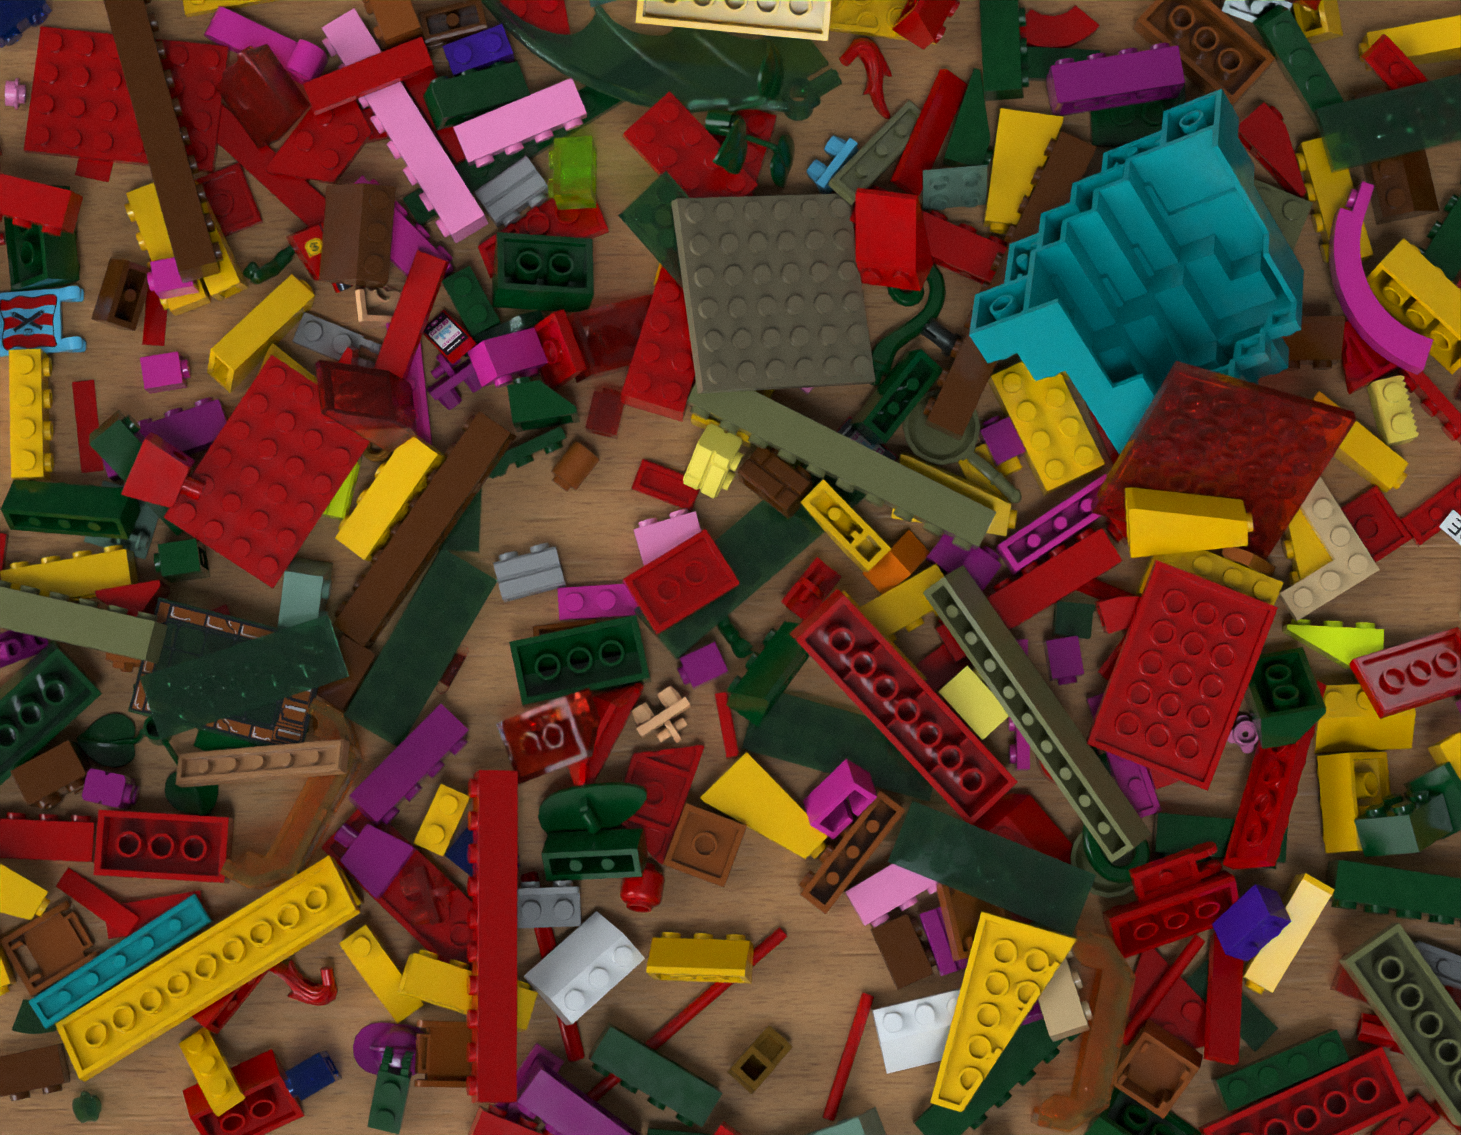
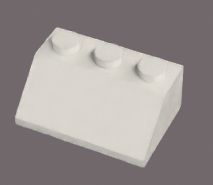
M596 911L528 971L524 978L563 1023L571 1025L645 958L618 928Z
M961 988L871 1010L887 1074L942 1060Z

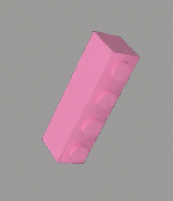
M570 78L456 125L453 128L468 165L476 164V167L480 168L494 162L493 156L505 152L507 156L523 150V144L535 139L536 143H541L554 136L552 132L564 127L565 131H569L583 125L582 119L587 118V112L574 81Z
M957 825L847 890L845 894L864 926L871 923L873 928L890 919L887 912L898 906L903 911L918 902L916 895L926 889L929 894L936 892L937 884L945 882L943 879L955 873L957 878L974 869L972 862L977 860V857Z

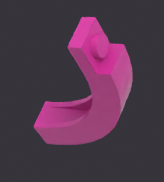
M1362 181L1357 189H1351L1345 207L1350 208V210L1340 207L1334 215L1331 227L1329 266L1335 294L1352 327L1374 351L1398 367L1418 375L1424 370L1433 339L1415 333L1395 320L1383 308L1370 289L1361 261L1360 237L1364 216L1375 185Z

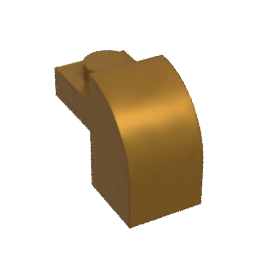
M768 1025L730 1067L727 1073L752 1094L772 1073L793 1046Z

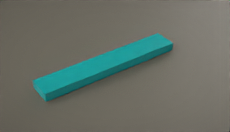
M193 894L28 1002L45 1029H48L213 922L197 895Z

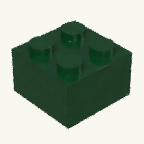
M1427 790L1415 792L1409 795V797H1402L1401 793L1387 795L1382 798V803L1367 807L1365 809L1366 813L1354 820L1364 857L1421 852L1453 831L1443 793L1429 794Z

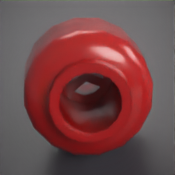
M646 863L642 877L622 878L620 898L627 904L626 907L629 910L641 913L651 912L652 908L659 906L662 901L665 878L662 873L655 870V865Z

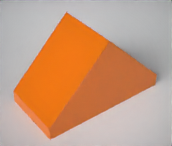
M909 529L890 546L891 550L870 571L862 572L863 576L881 595L898 586L909 577L930 553Z

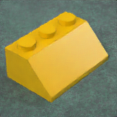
M1360 684L1326 685L1323 697L1326 713L1315 725L1313 736L1314 753L1412 749L1416 716L1415 708L1380 719Z
M1353 752L1317 756V776L1320 785V809L1323 819L1325 852L1363 851L1354 820L1366 813L1365 809L1367 807L1382 803V798L1391 794L1387 752Z
M663 932L661 933V938H652L646 973L654 980L752 984L754 945L751 941L746 940L745 935L728 934L726 935V940L713 939V934L695 933L694 939L681 938L680 933Z

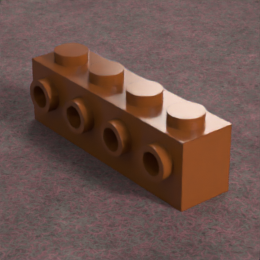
M879 791L877 798L862 812L855 822L852 821L839 834L843 837L836 847L830 844L818 859L823 863L816 873L810 870L799 884L803 890L799 895L823 914H827L906 810Z

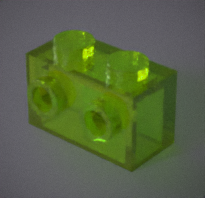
M593 137L554 138V150L549 151V167L553 170V179L548 180L549 197L554 198L558 210L596 208L597 148Z

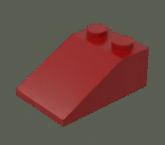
M857 188L856 265L860 273L861 283L915 291L922 290L933 266L918 195Z

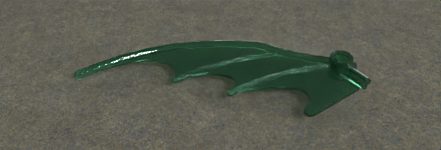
M481 0L506 31L531 53L562 74L598 92L643 107L651 108L669 91L690 113L706 112L711 108L728 110L729 104L739 105L760 99L761 96L757 83L760 67L767 50L766 41H771L781 54L784 65L782 87L775 101L768 99L766 104L748 109L784 112L789 119L802 121L809 118L814 108L820 105L821 96L842 84L838 72L832 68L811 81L807 79L829 65V62L811 39L767 35L764 38L752 40L716 30L673 27L672 31L665 35H645L633 32L613 21L600 5L595 6L596 15L582 31L572 35L555 34L541 30L523 21L498 0ZM801 97L804 98V100L795 101L793 100V98Z

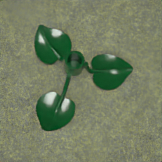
M766 41L767 50L760 67L757 83L761 98L739 105L729 104L728 110L711 108L706 116L705 129L712 135L727 136L712 162L721 166L730 174H738L744 165L747 155L746 140L770 148L774 152L770 162L772 180L778 187L784 188L794 160L795 146L792 137L783 134L779 139L778 145L748 135L746 134V123L743 116L737 113L740 110L764 105L768 102V99L775 101L780 93L784 78L783 60L777 47L771 41Z
M199 665L196 676L197 680L213 684L208 666ZM197 666L188 668L177 675L194 678ZM174 676L163 688L162 696L186 703L189 700L193 682L192 680ZM196 682L190 703L210 709L216 701L214 686ZM162 699V700H161V701H165V702H169V703H173V704L185 706L184 704L172 702V701H169V700H165V699ZM192 706L189 707V708L197 709V710H200V711L208 712V710H204V709H200V708H196V707H192ZM109 714L95 721L85 732L77 737V742L83 751L91 759L103 766L117 768L132 762L135 757V747L133 744L140 743L144 737H147L154 745H164L178 766V755L169 743L173 736V729L170 725V721H174L172 719L151 715L145 720L143 729L139 731L140 734L134 738L136 729L130 719L121 714ZM177 772L172 773L166 780L164 790L168 802L175 809L184 813L200 816L209 815L217 802L219 785L182 788L175 785Z

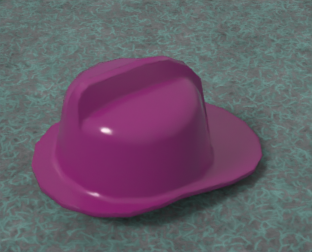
M383 1022L369 1024L362 1028L355 1037L353 1044L354 1058L358 1065L366 1072L377 1075L386 1046L394 1048V1057L390 1066L393 1068L401 1069L402 1058L406 1051L414 1052L410 1072H413L412 1076L417 1074L415 1073L416 1033L424 1032L418 1027L407 1024Z

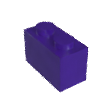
M502 24L442 46L453 77H457L462 72L473 68L477 69V71L488 69L490 65L500 61H505L506 64L515 62L512 48Z
M1255 884L1224 912L1212 926L1225 954L1248 962L1292 921L1278 892Z

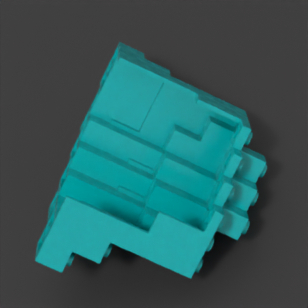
M1223 89L1163 111L1161 131L1104 152L1100 173L1072 183L1069 203L1041 213L1039 233L1009 245L1004 284L975 294L969 336L986 362L991 363L999 359L1004 360L1018 353L1035 381L1046 377H1054L1060 372L1066 371L1119 454L1140 449L1144 445L1159 440H1166L1173 435L1187 430H1191L1197 440L1208 436H1215L1220 432L1226 431L1228 409L1239 405H1246L1258 399L1259 378L1278 374L1288 368L1289 348L1282 336H1290L1302 328L1304 270L1254 186L1255 165L1238 138L1239 117Z

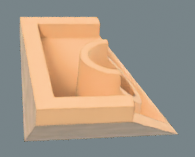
M388 284L383 288L355 285L358 320L363 330L386 327V323H391L402 293L400 290Z

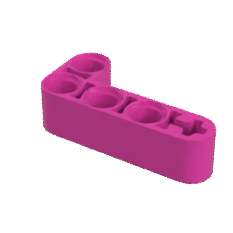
M218 6L204 33V36L220 46H228L231 51L301 85L320 77L329 61L324 50L303 39L295 42L221 6Z

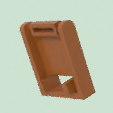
M999 871L990 874V881L988 873L952 880L949 884L946 882L937 884L938 898L953 962L969 959L973 944L972 937H975L982 911L1012 919L1003 878Z
M68 900L44 913L41 918L34 919L0 940V944L31 997H35L100 955L98 951H95L86 956L85 951L93 947L94 944L75 911L65 917L63 916L62 912L71 907ZM27 946L42 973L30 977L16 951Z
M417 1020V1027L427 1028V1034L416 1033L415 1073L425 1074V1079L414 1080V1087L466 1088L467 1076H472V1071H470L471 1062H467L466 1056L467 1043L472 1042V1029L467 1028V1021Z

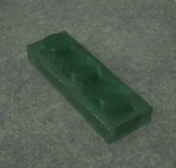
M1208 959L1185 980L1206 1004ZM1242 993L1240 1038L1256 1052L1278 1028Z

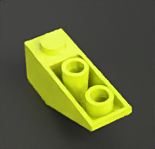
M1291 619V624H1286L1282 627L1283 633L1345 669H1351L1349 663L1352 659L1384 649V629H1375V623L1358 622L1356 627L1352 628L1343 627L1342 621H1323V626L1311 625V620L1300 619L1295 622L1294 619Z

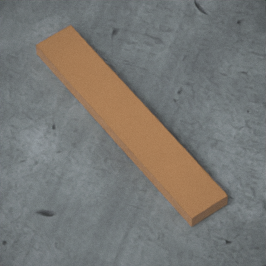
M345 739L179 753L175 785L183 788L347 774L350 742Z

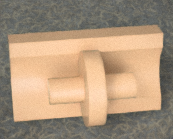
M669 686L657 694V697L665 707V710L655 716L646 702L632 710L635 722L638 725L636 729L642 739L662 725H665L666 728L656 734L660 742H663L670 736H672L676 743L682 740L678 731L686 727L687 723L683 717L673 724L670 720L691 706L686 697L682 698L672 686Z

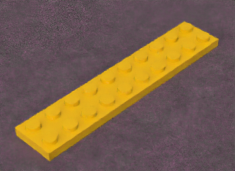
M328 855L55 1023L78 1078L86 1082L360 914L361 912L335 859Z

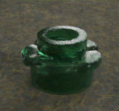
M83 1091L81 1096L75 1098L72 1102L73 1112L78 1121L85 1123L98 1120L102 1106L96 1095Z

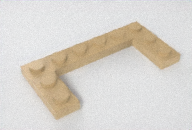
M1273 406L1192 456V460L1208 485L1261 452H1264L1333 560L1279 594V597L1296 622L1380 569L1281 414Z

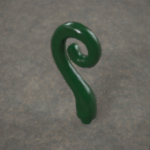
M934 263L926 279L929 284V296L924 308L911 320L884 335L872 348L875 382L870 385L880 386L882 376L889 375L898 350L919 336L925 324H930L929 320L932 317L937 319L945 302L946 286L942 273ZM887 287L888 294L892 300L904 307L919 304L925 294L923 287L921 291L912 290L909 293H905L899 288Z
M1090 746L1113 778V771L1107 754L1100 755L1097 748ZM1083 824L1082 842L1085 855L1092 868L1104 879L1115 883H1130L1132 880L1129 870L1149 863L1150 850L1145 839L1135 847V857L1131 863L1125 866L1113 865L1105 857L1101 847L1085 824Z

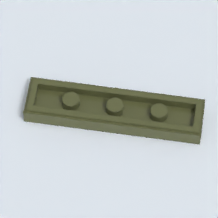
M909 100L829 181L828 186L852 206L856 202L857 188L868 189L903 154L921 110Z

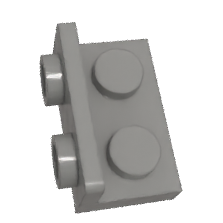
M573 880L553 881V887L540 888V882H520L521 888L517 889V929L581 926L580 887H573Z

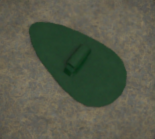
M623 782L595 783L558 790L546 796L540 804L538 819L541 828L547 834L579 831L596 833L599 830H611L632 817L642 807L647 799V790L643 786Z

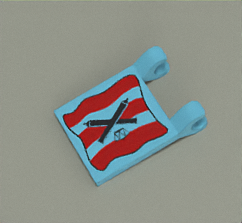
M68 286L57 289L0 293V357L9 356V350L42 349L46 354L85 352L86 341L81 337L63 338L61 302L84 301V290L78 286Z

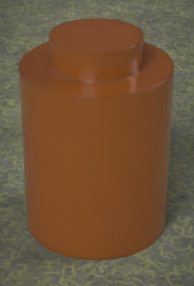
M574 441L551 470L555 475L552 481L566 492L570 488L576 491L600 460L583 445Z

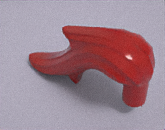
M861 37L854 39L849 48L839 57V60L847 67L856 57L862 61L867 75L866 88L863 95L869 94L876 111L885 119H891L884 100L883 78L884 75L892 77V73L878 46L872 40Z
M290 960L288 965L280 962L269 970L279 976L291 988L292 992L287 995L289 998L316 1006L327 1005L336 999L338 988L335 983L332 966L320 969L322 984L314 983L301 975L293 960Z

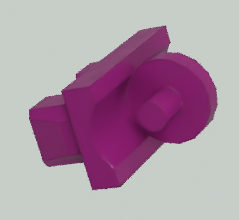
M441 353L435 357L440 365L431 371L433 377L437 379L444 373L447 374L429 386L427 391L435 401L438 399L448 410L453 409L462 401L454 389L462 381L466 383L472 393L482 388L470 358L452 370L455 365L461 362V359L451 364L448 360H445Z
M11 630L0 632V668L37 655L49 644L48 640Z

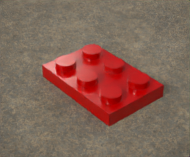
M706 529L623 578V583L656 635L661 634L740 585L739 580Z

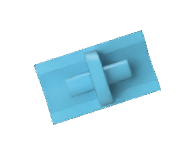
M833 135L824 148L825 153L834 158L830 165L827 167L816 159L807 169L808 177L817 185L821 194H831L833 189L828 186L829 181L859 151L857 148L858 143L852 138L845 141Z

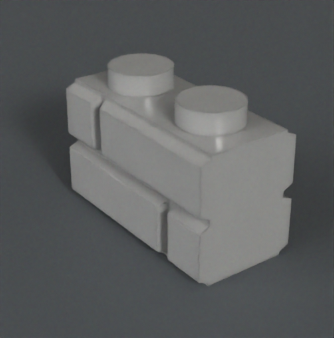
M525 156L476 190L474 194L498 228L503 224L507 227L511 223L517 222L521 218L519 213L528 206L533 209L547 200L546 194L549 193V187L528 157Z
M543 543L530 547L531 553L518 556V552L513 551L499 555L500 561L493 562L504 602L566 587L556 546L550 548L549 543Z

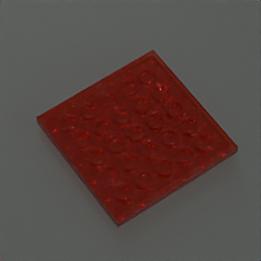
M1176 361L1090 504L1091 511L1094 514L1126 522L1125 488L1129 487L1243 500L1245 512H1251L1253 532H1248V546L1237 548L1267 560L1356 422L1355 413Z

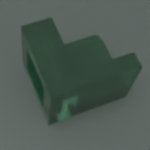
M1057 601L1054 605L1052 636H1078V639H1090L1093 613L1095 612L1096 605Z

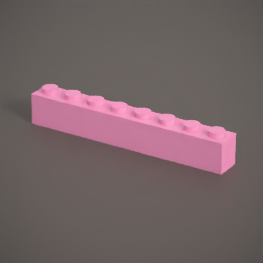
M354 8L322 27L326 36L322 43L331 57L337 54L342 64L338 66L339 69L382 52ZM401 82L358 98L363 108L369 106L375 114L370 119L379 134L385 131L391 141L386 143L394 158L397 160L401 157L407 167L402 170L411 185L413 186L418 183L423 193L419 197L428 212L434 209L440 219L436 220L435 223L445 238L450 235L456 244L488 224L481 208Z

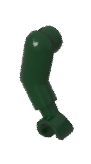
M289 245L284 250L279 251L270 262L261 267L252 261L244 269L243 275L250 279L251 283L261 284L279 275L293 260L292 256L295 254V251Z
M726 593L710 603V610L718 631L731 644L737 658H745L754 652L751 650L753 646L741 638L738 629L731 623L726 610L732 608L733 602Z

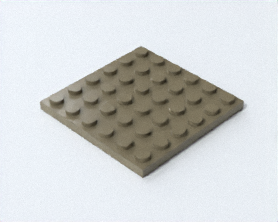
M839 194L677 198L671 202L698 394L862 385L875 382L861 277L856 265V242L853 222L850 221L851 207L846 200Z

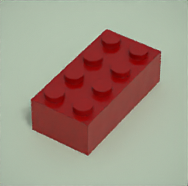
M98 810L93 875L229 884L234 819L215 816Z

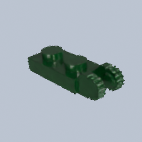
M557 427L506 451L489 478L494 479L505 475L508 467L514 463L517 468H520L534 461L532 455L544 450L547 455L564 447L561 441L567 439L562 427Z
M386 1046L377 1074L367 1127L399 1134L413 1073L410 1070L414 1052L406 1051L401 1062L402 1068H393L390 1066L394 1057V1048Z

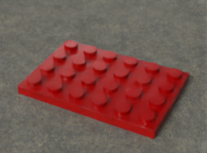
M40 26L24 142V151L26 153L149 166L113 34ZM156 39V42L160 40L163 42L167 59L161 60L164 70L170 69L175 84L174 88L169 89L171 97H178L183 116L177 117L180 127L186 126L191 144L185 146L188 156L194 154L199 172L213 173L215 171L218 148L217 139L221 108L224 103L230 48L228 46Z
M271 355L190 476L206 483L199 501L181 494L175 506L169 508L163 518L266 585L274 588L380 426Z
M1155 560L1088 733L1087 744L1208 791L1278 607Z

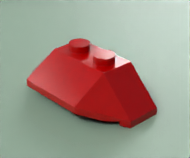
M635 683L594 696L592 702L587 700L584 702L577 716L582 719L576 731L573 729L569 731L562 745L567 748L564 755L574 786L595 784L645 688L644 685Z
M1006 793L971 826L972 830L1042 912L1068 890L1072 844L1030 795Z

